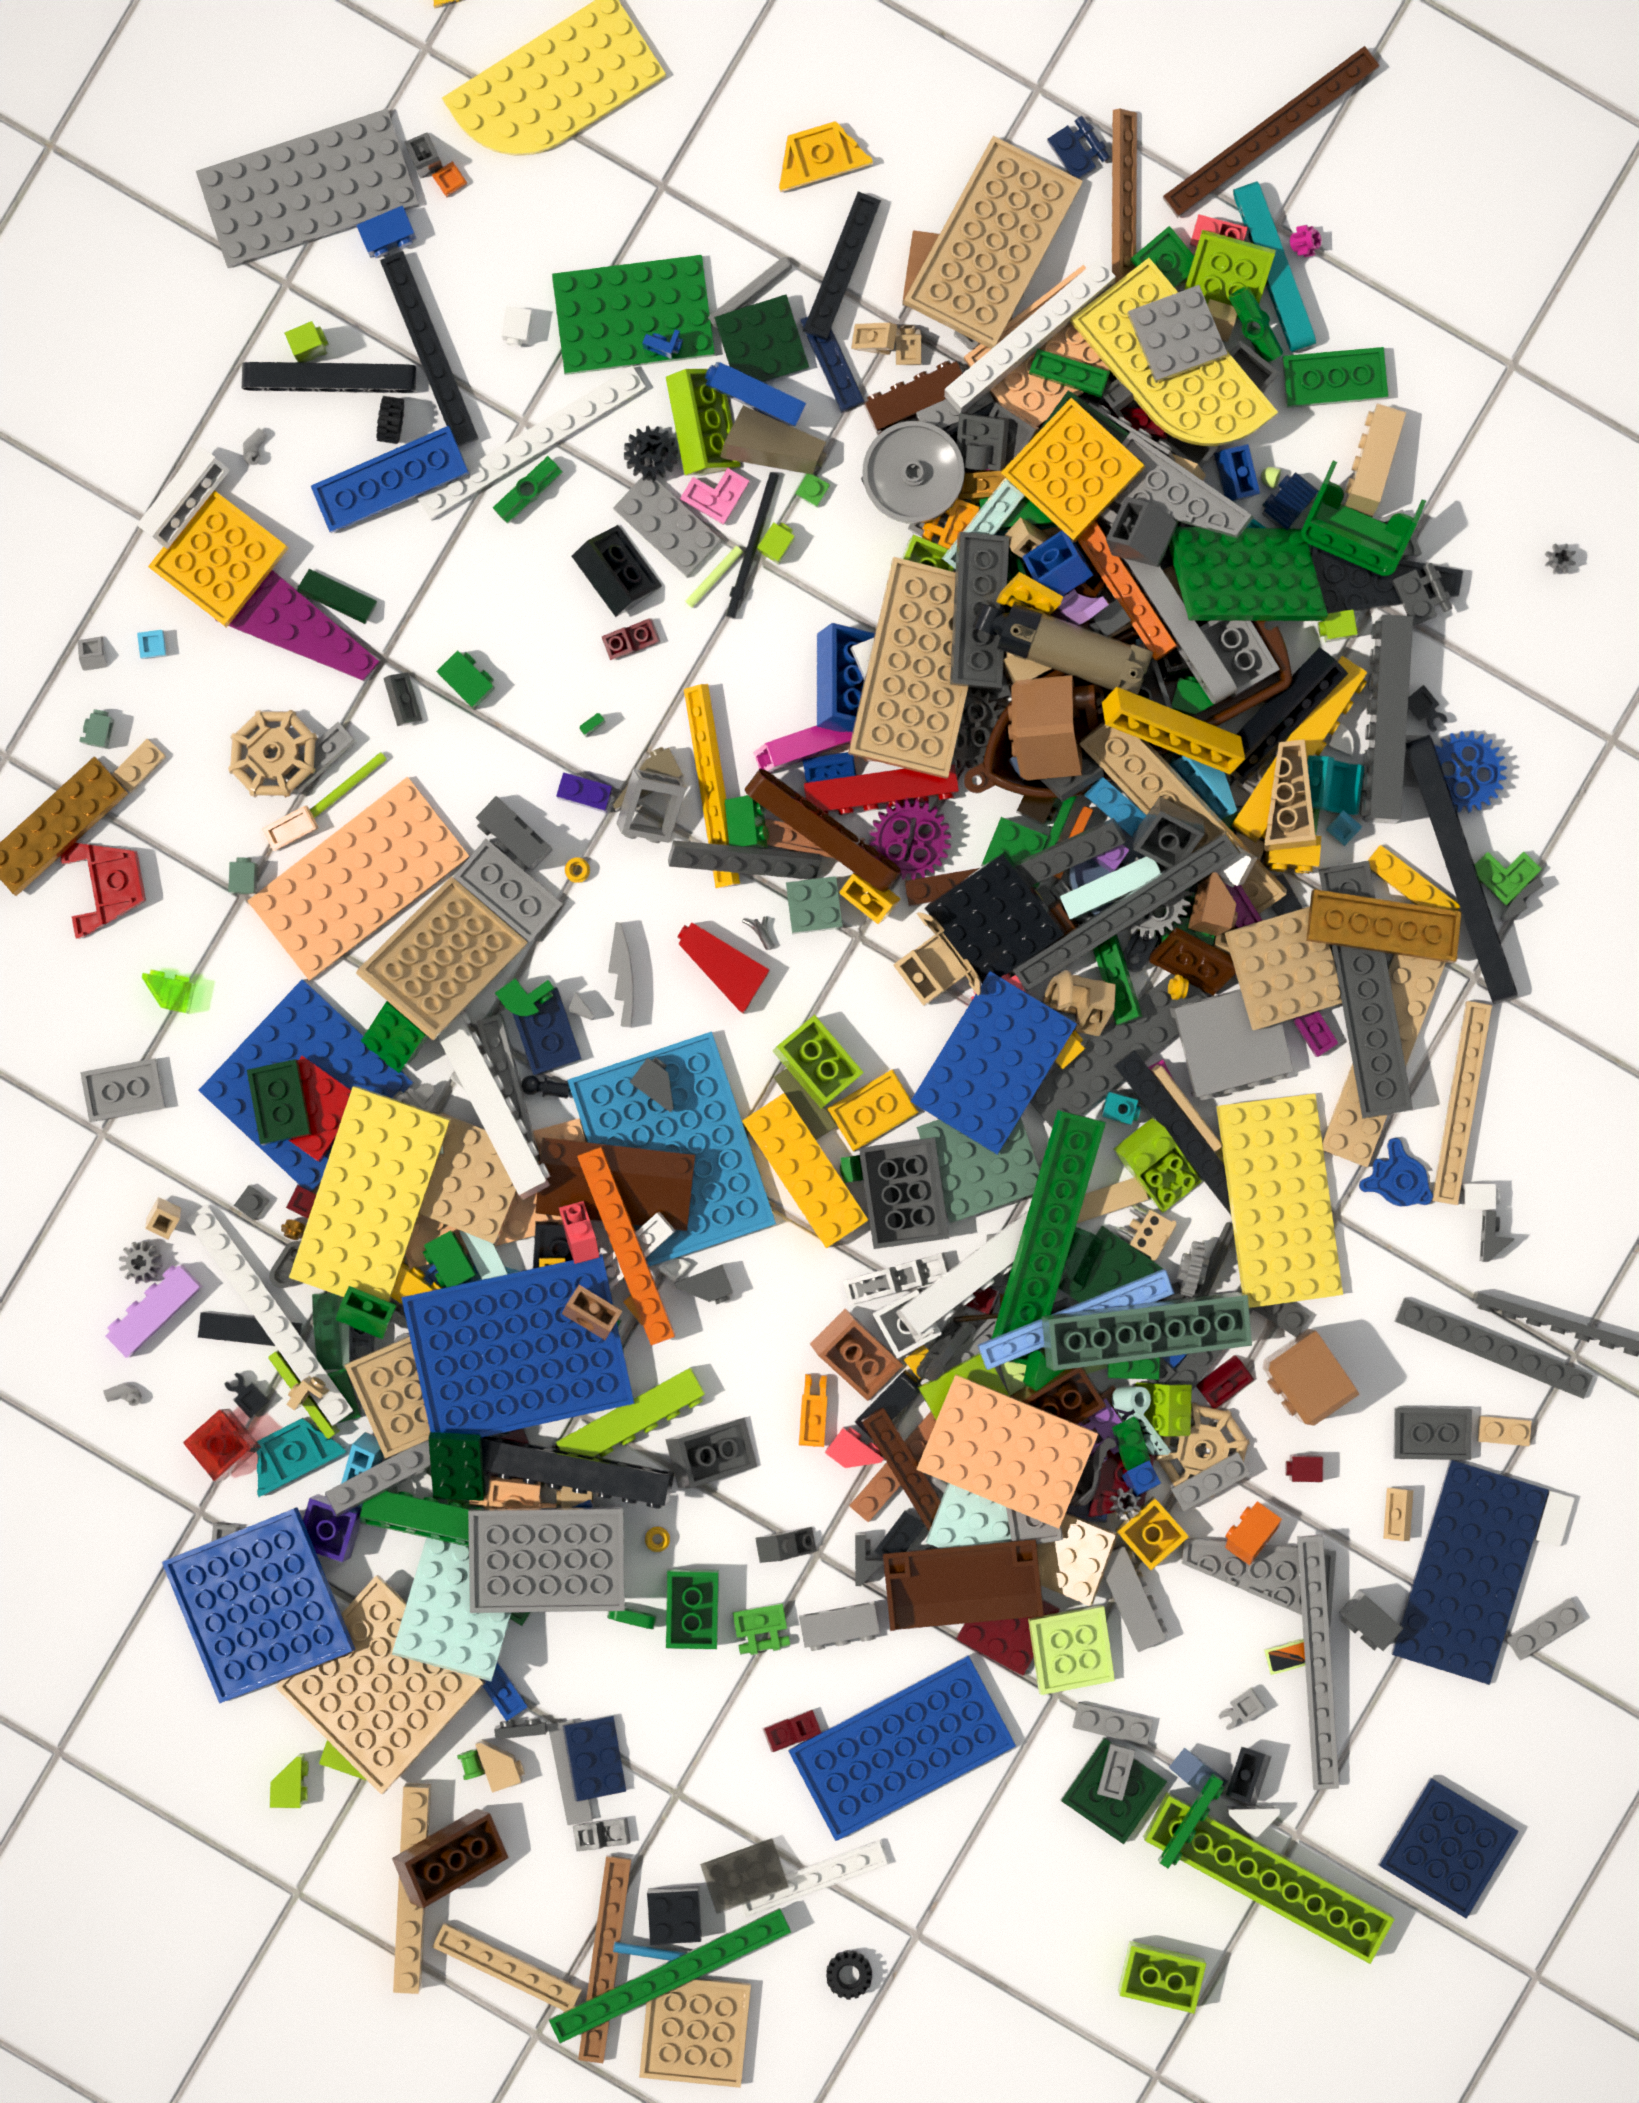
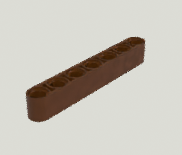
M758 769L745 787V792L749 797L879 891L887 892L900 875L901 869L893 861L767 770Z

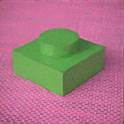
M806 474L795 495L818 507L830 484L812 474Z

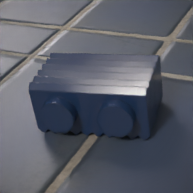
M1296 472L1292 477L1287 474L1278 485L1281 488L1276 496L1270 494L1262 504L1265 508L1262 515L1275 526L1284 528L1286 531L1319 492V490Z

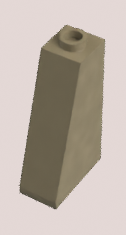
M743 405L724 442L720 457L813 475L817 466L822 467L827 453L823 452L826 445L825 441Z

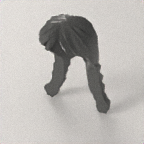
M1108 1436L1096 1448L1090 1461L1086 1462L1070 1501V1506H1084L1095 1496L1101 1482L1100 1469L1107 1451L1116 1447L1114 1438Z

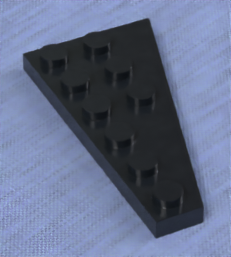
M1312 547L1311 557L1328 614L1347 610L1359 611L1402 605L1392 580L1414 570H1417L1420 578L1427 576L1423 569V566L1426 565L1425 563L1400 559L1394 573L1382 576L1320 548ZM1433 565L1435 570L1439 571L1441 575L1440 581L1445 592L1448 591L1451 598L1458 597L1463 571ZM1431 584L1425 585L1424 588L1429 599L1436 597Z

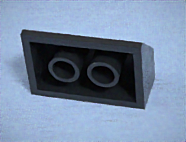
M619 525L587 540L571 556L615 617L632 609L662 587V584Z

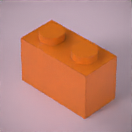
M1258 1501L1252 1508L1248 1506L1240 1516L1241 1523L1237 1527L1233 1525L1225 1536L1228 1539L1225 1548L1249 1566L1279 1529L1282 1521L1279 1516Z

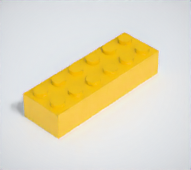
M785 1093L742 1120L825 1248H828L868 1221Z

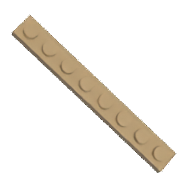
M1471 1001L1465 1002L1432 1201L1452 1205H1458L1492 1005Z

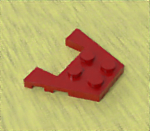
M74 843L61 855L62 864L88 861L96 905L95 912L71 916L75 939L84 938L146 901L137 851Z

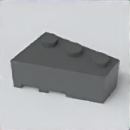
M497 796L475 817L479 821L477 827L487 836L492 833L498 839L495 844L505 853L510 850L516 856L513 861L524 871L527 868L533 871L553 850L546 841L535 833L531 827Z

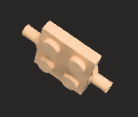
M490 1476L489 1490L484 1497V1501L470 1500L469 1505L484 1506V1509L557 1507V1504L542 1502L540 1496L541 1482L538 1481V1484L524 1483L523 1479H503L496 1476Z

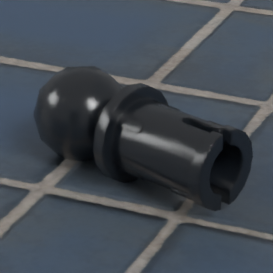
M533 1075L526 1076L521 1082L522 1090L525 1094L534 1095L539 1091L542 1092V1097L547 1095L568 1098V1083L547 1080L546 1077L544 1082H540Z

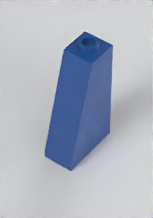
M716 362L714 366L710 365L705 375V379H707L706 386L789 426H796L806 405L805 402L721 362Z

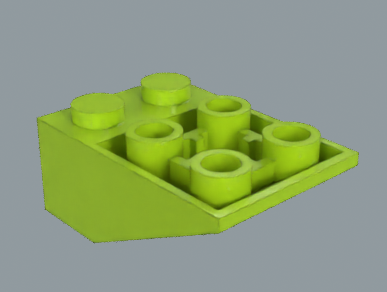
M1154 1118L1148 1120L1113 1149L1127 1170L1138 1181L1162 1213L1202 1182L1166 1128Z

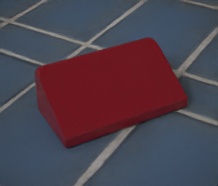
M1234 1355L1202 1379L1196 1387L1210 1406L1216 1409L1252 1382L1254 1378L1241 1360Z

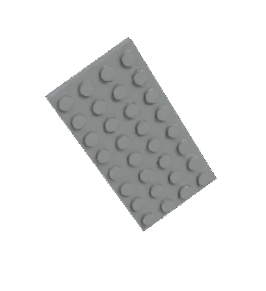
M388 109L196 171L227 268L356 227L359 223L402 205L404 210L419 206Z

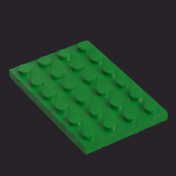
M702 254L552 274L565 375L715 356L711 321L708 318L710 314ZM675 329L680 331V338L683 339L679 353H674L672 359L643 349L642 344L645 335L652 336L653 333L666 337V342L670 343Z
M1176 527L1168 546L1188 620L1324 621L1328 617L1308 543L1301 536L1302 529H1288L1286 531L1284 528H1245L1241 535L1235 538L1200 527Z

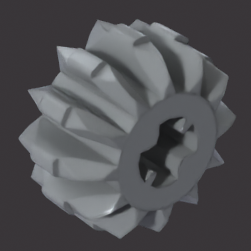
M136 1241L132 1242L133 1251L128 1247L123 1249L128 1257H119V1261L126 1262V1265L119 1267L120 1271L128 1269L129 1272L125 1275V1279L128 1280L134 1275L135 1284H139L141 1276L145 1283H149L148 1273L156 1278L158 1273L153 1268L158 1269L163 1266L160 1263H155V1260L162 1258V1255L152 1254L157 1247L152 1245L147 1250V1241H142L140 1248ZM143 1256L142 1260H146V1266H141L138 1269L139 1264L135 1265V1260Z

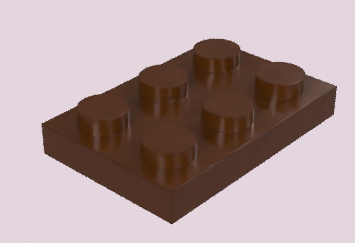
M1177 927L1150 954V963L1173 975H1182L1183 978L1188 979V983L1213 996L1236 974L1230 955Z

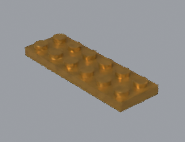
M95 756L0 842V880L13 895L17 896L129 794Z
M1314 889L1311 891L1306 941L1455 963L1457 961L1461 912Z

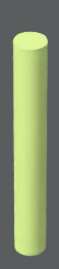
M735 546L685 602L693 608L742 555L743 551L738 546Z

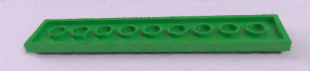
M1057 1110L991 1339L1040 1320L1042 1316L1051 1314L1106 1122ZM1029 1353L1010 1362L1027 1365Z

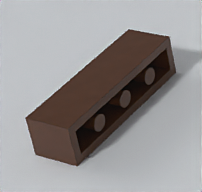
M950 360L936 366V371L929 374L927 371H923L913 377L914 380L907 384L902 381L891 386V391L885 394L877 392L867 397L868 401L864 403V407L876 434L895 424L916 417V412L945 400V388L963 374L958 362L951 363Z

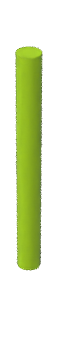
M382 752L378 753L313 806L310 811L314 819L384 763L387 758Z

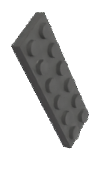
M969 532L957 533L950 685L998 690L1002 688L1004 651L997 650L1000 637L999 635L995 636L975 629L973 624L981 603L1001 609L1006 613V604L1002 606L996 600L1000 592L1007 585L1009 537Z

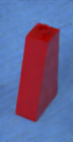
M691 922L689 927L684 925L677 936L680 939L679 946L738 1011L744 1014L770 970Z

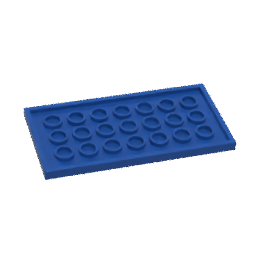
M966 1655L822 1731L815 1737L788 1749V1752L834 1840L838 1841L1016 1747V1744L969 1655Z

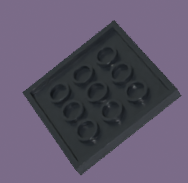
M1005 851L924 908L929 915L933 916L944 929V935L963 960L967 959L980 977L981 983L984 982L990 971L999 977L1008 974L1015 967L1024 963L1066 933L1065 929Z

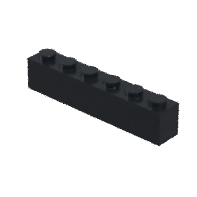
M1319 647L1292 675L1291 685L1286 690L1271 697L1236 734L1241 736L1245 760L1230 775L1242 785L1278 748L1279 742H1284L1348 675V672L1335 658Z

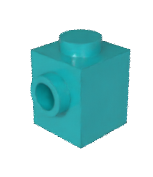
M1107 1092L1101 1117L1132 1125L1133 1120H1138L1141 1107L1137 1106L1138 1100ZM1119 1105L1125 1106L1126 1111L1124 1114L1119 1113Z

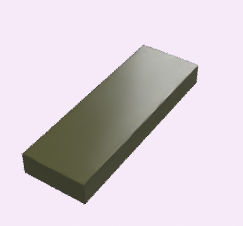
M787 1068L774 1077L815 1140L837 1127L825 1107L821 1109Z

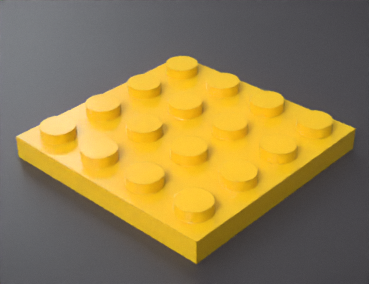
M1070 398L1005 467L1001 474L1075 542L1140 474L1145 465L1076 401Z
M214 490L168 549L163 547L148 567L227 628L289 548Z

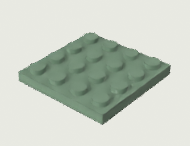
M1021 1117L998 1155L939 1119L916 1127L920 1139L935 1137L945 1210L950 1223L1034 1193L1040 1170Z

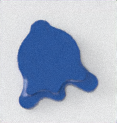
M1391 1138L1387 1143L1389 1159L1387 1161L1375 1159L1372 1164V1174L1359 1182V1189L1363 1192L1378 1193L1387 1202L1395 1206L1430 1204L1433 1193L1429 1189L1427 1171L1420 1162L1405 1153L1399 1138Z

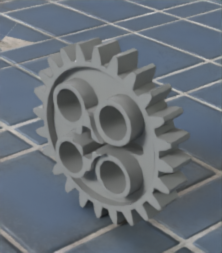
M1158 863L1161 872L1168 869L1166 866ZM1184 890L1162 904L1167 909L1164 917L1156 918L1153 910L1149 913L1148 919H1144L1143 916L1129 925L1132 926L1131 934L1135 935L1140 930L1142 938H1145L1147 932H1149L1151 938L1155 939L1156 931H1159L1164 937L1165 928L1168 927V929L1173 931L1174 922L1182 925L1183 923L1179 916H1188V913L1183 908L1192 905L1185 900L1186 897L1192 896V893Z

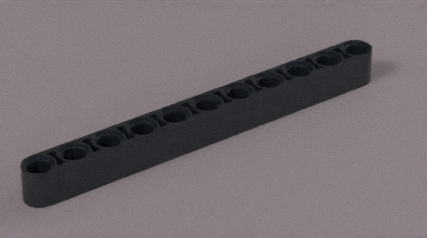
M1431 735L1406 742L1407 752L1492 1003L1497 1004L1518 997L1516 986Z

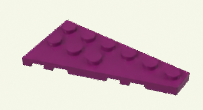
M273 570L228 625L238 631L362 681L380 663L379 660Z

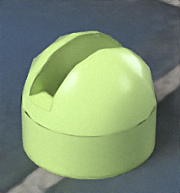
M1275 467L1264 469L1261 473L1263 484L1275 489L1280 479L1281 469Z

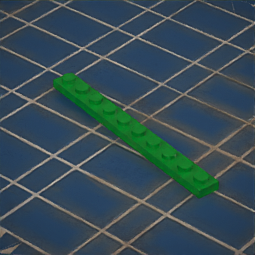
M778 1908L550 2018L549 2022L561 2044L791 1933V1929L781 1908Z

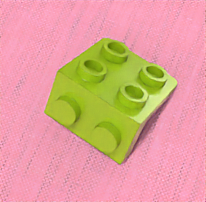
M1135 1383L1134 1387H1144L1150 1394V1405L1145 1411L1144 1416L1159 1436H1190L1192 1385Z

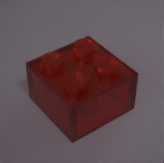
M230 1408L219 1409L183 1442L214 1482L227 1479L261 1448Z

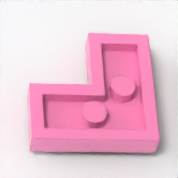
M727 468L715 489L692 477L680 500L724 525L748 486L749 480Z

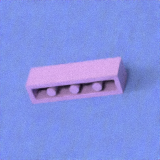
M172 1265L162 1275L165 1279L159 1285L153 1283L144 1292L146 1297L140 1303L137 1300L125 1310L128 1314L122 1320L117 1318L108 1326L107 1329L110 1332L105 1337L125 1358L131 1357L203 1287L183 1265H178L177 1267Z

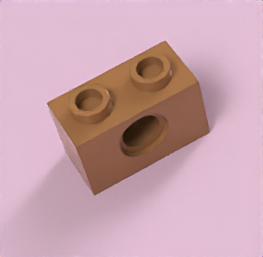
M578 1285L562 1314L606 1340L623 1311L581 1285Z

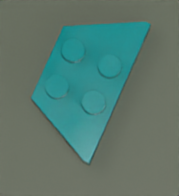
M304 1418L258 1440V1497L346 1453V1449L332 1438H326L320 1429Z

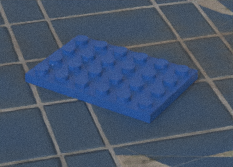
M990 971L981 985V994L974 996L910 1102L998 1155L1077 1024Z

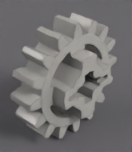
M1193 1241L1189 1254H1182L1177 1279L1183 1280L1181 1295L1193 1297L1197 1284H1204L1209 1259L1204 1258L1205 1243Z

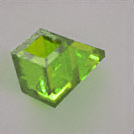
M150 969L149 974L142 973L141 978L161 1008L186 1014L190 1013L196 984L189 983V977L175 975L174 979L165 978V972Z

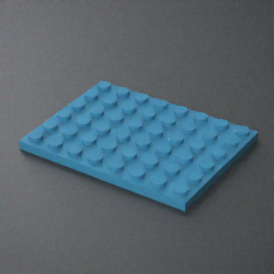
M712 1031L567 1080L588 1143L696 1155L687 1231L676 1230L675 1233L646 1258L649 1267L776 1224ZM647 1057L650 1060L656 1057L667 1065L665 1071L669 1073L674 1104L672 1113L630 1083ZM633 1225L635 1232L642 1226Z

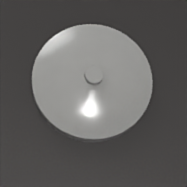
M922 421L901 422L882 431L869 446L862 470L864 486L874 506L887 517L909 524L928 522L948 511L961 493L965 474L963 458L955 441L941 428Z

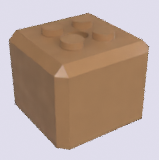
M1073 675L1017 680L1011 686L1012 705L1008 706L1009 721H1012V724L1008 725L1009 739L1013 740V757H1017L1020 776L1025 780L1082 775V747L1079 745L1080 741L1075 739L1073 718L1080 717L1079 708H1073V687H1075Z
M1307 1329L1263 1361L1262 1369L1269 1377V1380L1266 1381L1275 1394L1282 1396L1284 1401L1281 1404L1287 1413L1291 1416L1295 1415L1298 1421L1304 1424L1315 1426L1360 1395L1316 1330Z

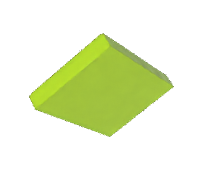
M980 1353L942 1373L936 1381H928L918 1387L935 1420L939 1416L955 1374L1009 1396L995 1367L987 1370Z

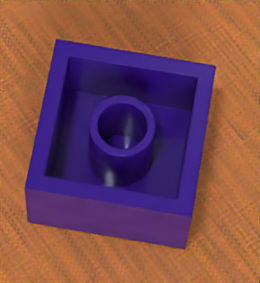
M316 1494L310 1497L303 1522L316 1554L340 1562L350 1559L361 1525L360 1514L362 1508L355 1507L337 1517L326 1496Z

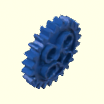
M1460 731L1457 739L1451 733L1449 734L1450 742L1442 738L1440 739L1442 747L1434 745L1441 766L1443 763L1448 762L1454 767V772L1451 776H1444L1454 805H1456L1457 813H1460L1463 807L1466 808L1467 813H1471L1473 805L1480 811L1481 802L1487 806L1491 805L1488 797L1497 799L1498 795L1495 789L1503 790L1504 787L1499 784V781L1507 779L1506 776L1500 774V771L1507 769V766L1499 764L1505 757L1496 756L1500 748H1490L1493 742L1492 739L1484 743V734L1475 739L1474 731H1471L1468 737H1465L1464 732ZM1464 748H1471L1474 751L1475 757L1472 761L1463 759L1462 750ZM1452 753L1457 756L1463 768L1469 767L1471 769L1468 774L1478 785L1479 791L1474 789L1467 776H1460L1459 773L1462 769L1451 757ZM1484 768L1489 772L1488 781L1482 782L1477 778L1478 769ZM1458 783H1464L1468 786L1469 792L1467 796L1462 797L1457 794L1456 786Z

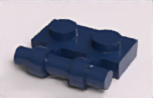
M1083 116L1078 117L1074 121L1079 128L1075 133L1067 125L1047 139V143L1066 171L1078 179L1096 169V165L1092 161L1094 157L1098 156L1102 163L1110 159V155L1105 150L1107 148L1103 141H1099L1093 132L1094 127L1090 122L1087 123ZM1084 137L1092 147L1087 152L1079 142Z

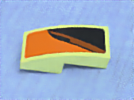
M1303 1638L1264 1649L1270 1675L1305 1666Z

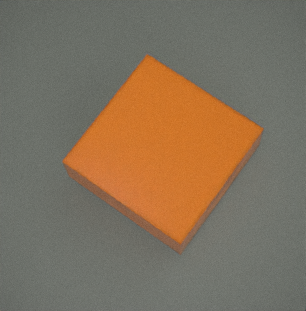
M453 161L432 174L433 179L446 198L467 184Z

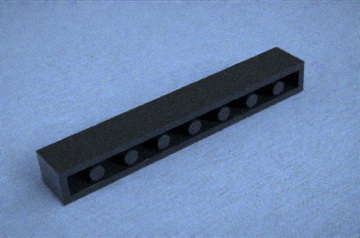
M491 1436L481 1437L484 1475H487L489 1472L498 1473V1477L503 1479H513L514 1476L523 1478V1482L528 1484H538V1481L548 1483L547 1487L562 1489L565 1486L572 1488V1492L587 1494V1491L596 1492L597 1497L611 1499L612 1496L621 1497V1501L631 1504L642 1501L647 1502L646 1506L659 1509L670 1502L674 1472Z

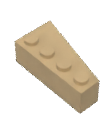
M1378 403L1373 412H1368L1364 424L1368 426L1366 434L1362 433L1358 448H1361L1359 456H1355L1351 470L1354 471L1352 478L1348 479L1345 488L1347 496L1344 506L1373 517L1381 501L1406 412Z

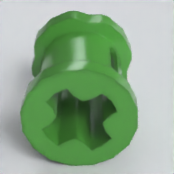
M477 1748L457 1755V1758L461 1760L465 1773L463 1775L464 1780L485 1774L484 1769L481 1768Z

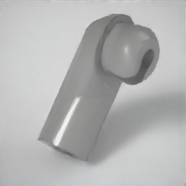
M260 428L243 442V458L250 465H256L260 461L259 445L268 437Z

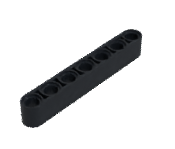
M243 362L241 389L248 391L414 393L416 392V366L410 364Z

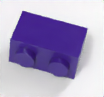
M563 772L556 797L566 802L607 813L613 787Z

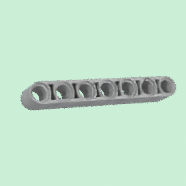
M1121 558L1178 645L1177 650L1213 704H1217L1237 692L1235 682L1195 620H1188L1184 603L1161 567Z

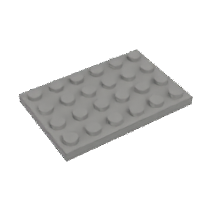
M623 1507L469 1509L470 1613L625 1610Z

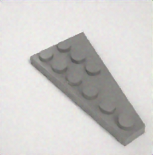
M1130 432L1123 441L1122 445L1141 461L1145 468L1112 503L1122 505L1125 496L1149 502L1175 521L1235 538L1241 535L1253 519V516L1133 432Z

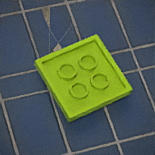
M1202 230L1184 290L1199 285L1207 304L1209 299L1233 306L1229 299L1230 294L1242 287L1249 286L1258 304H1260L1276 250Z

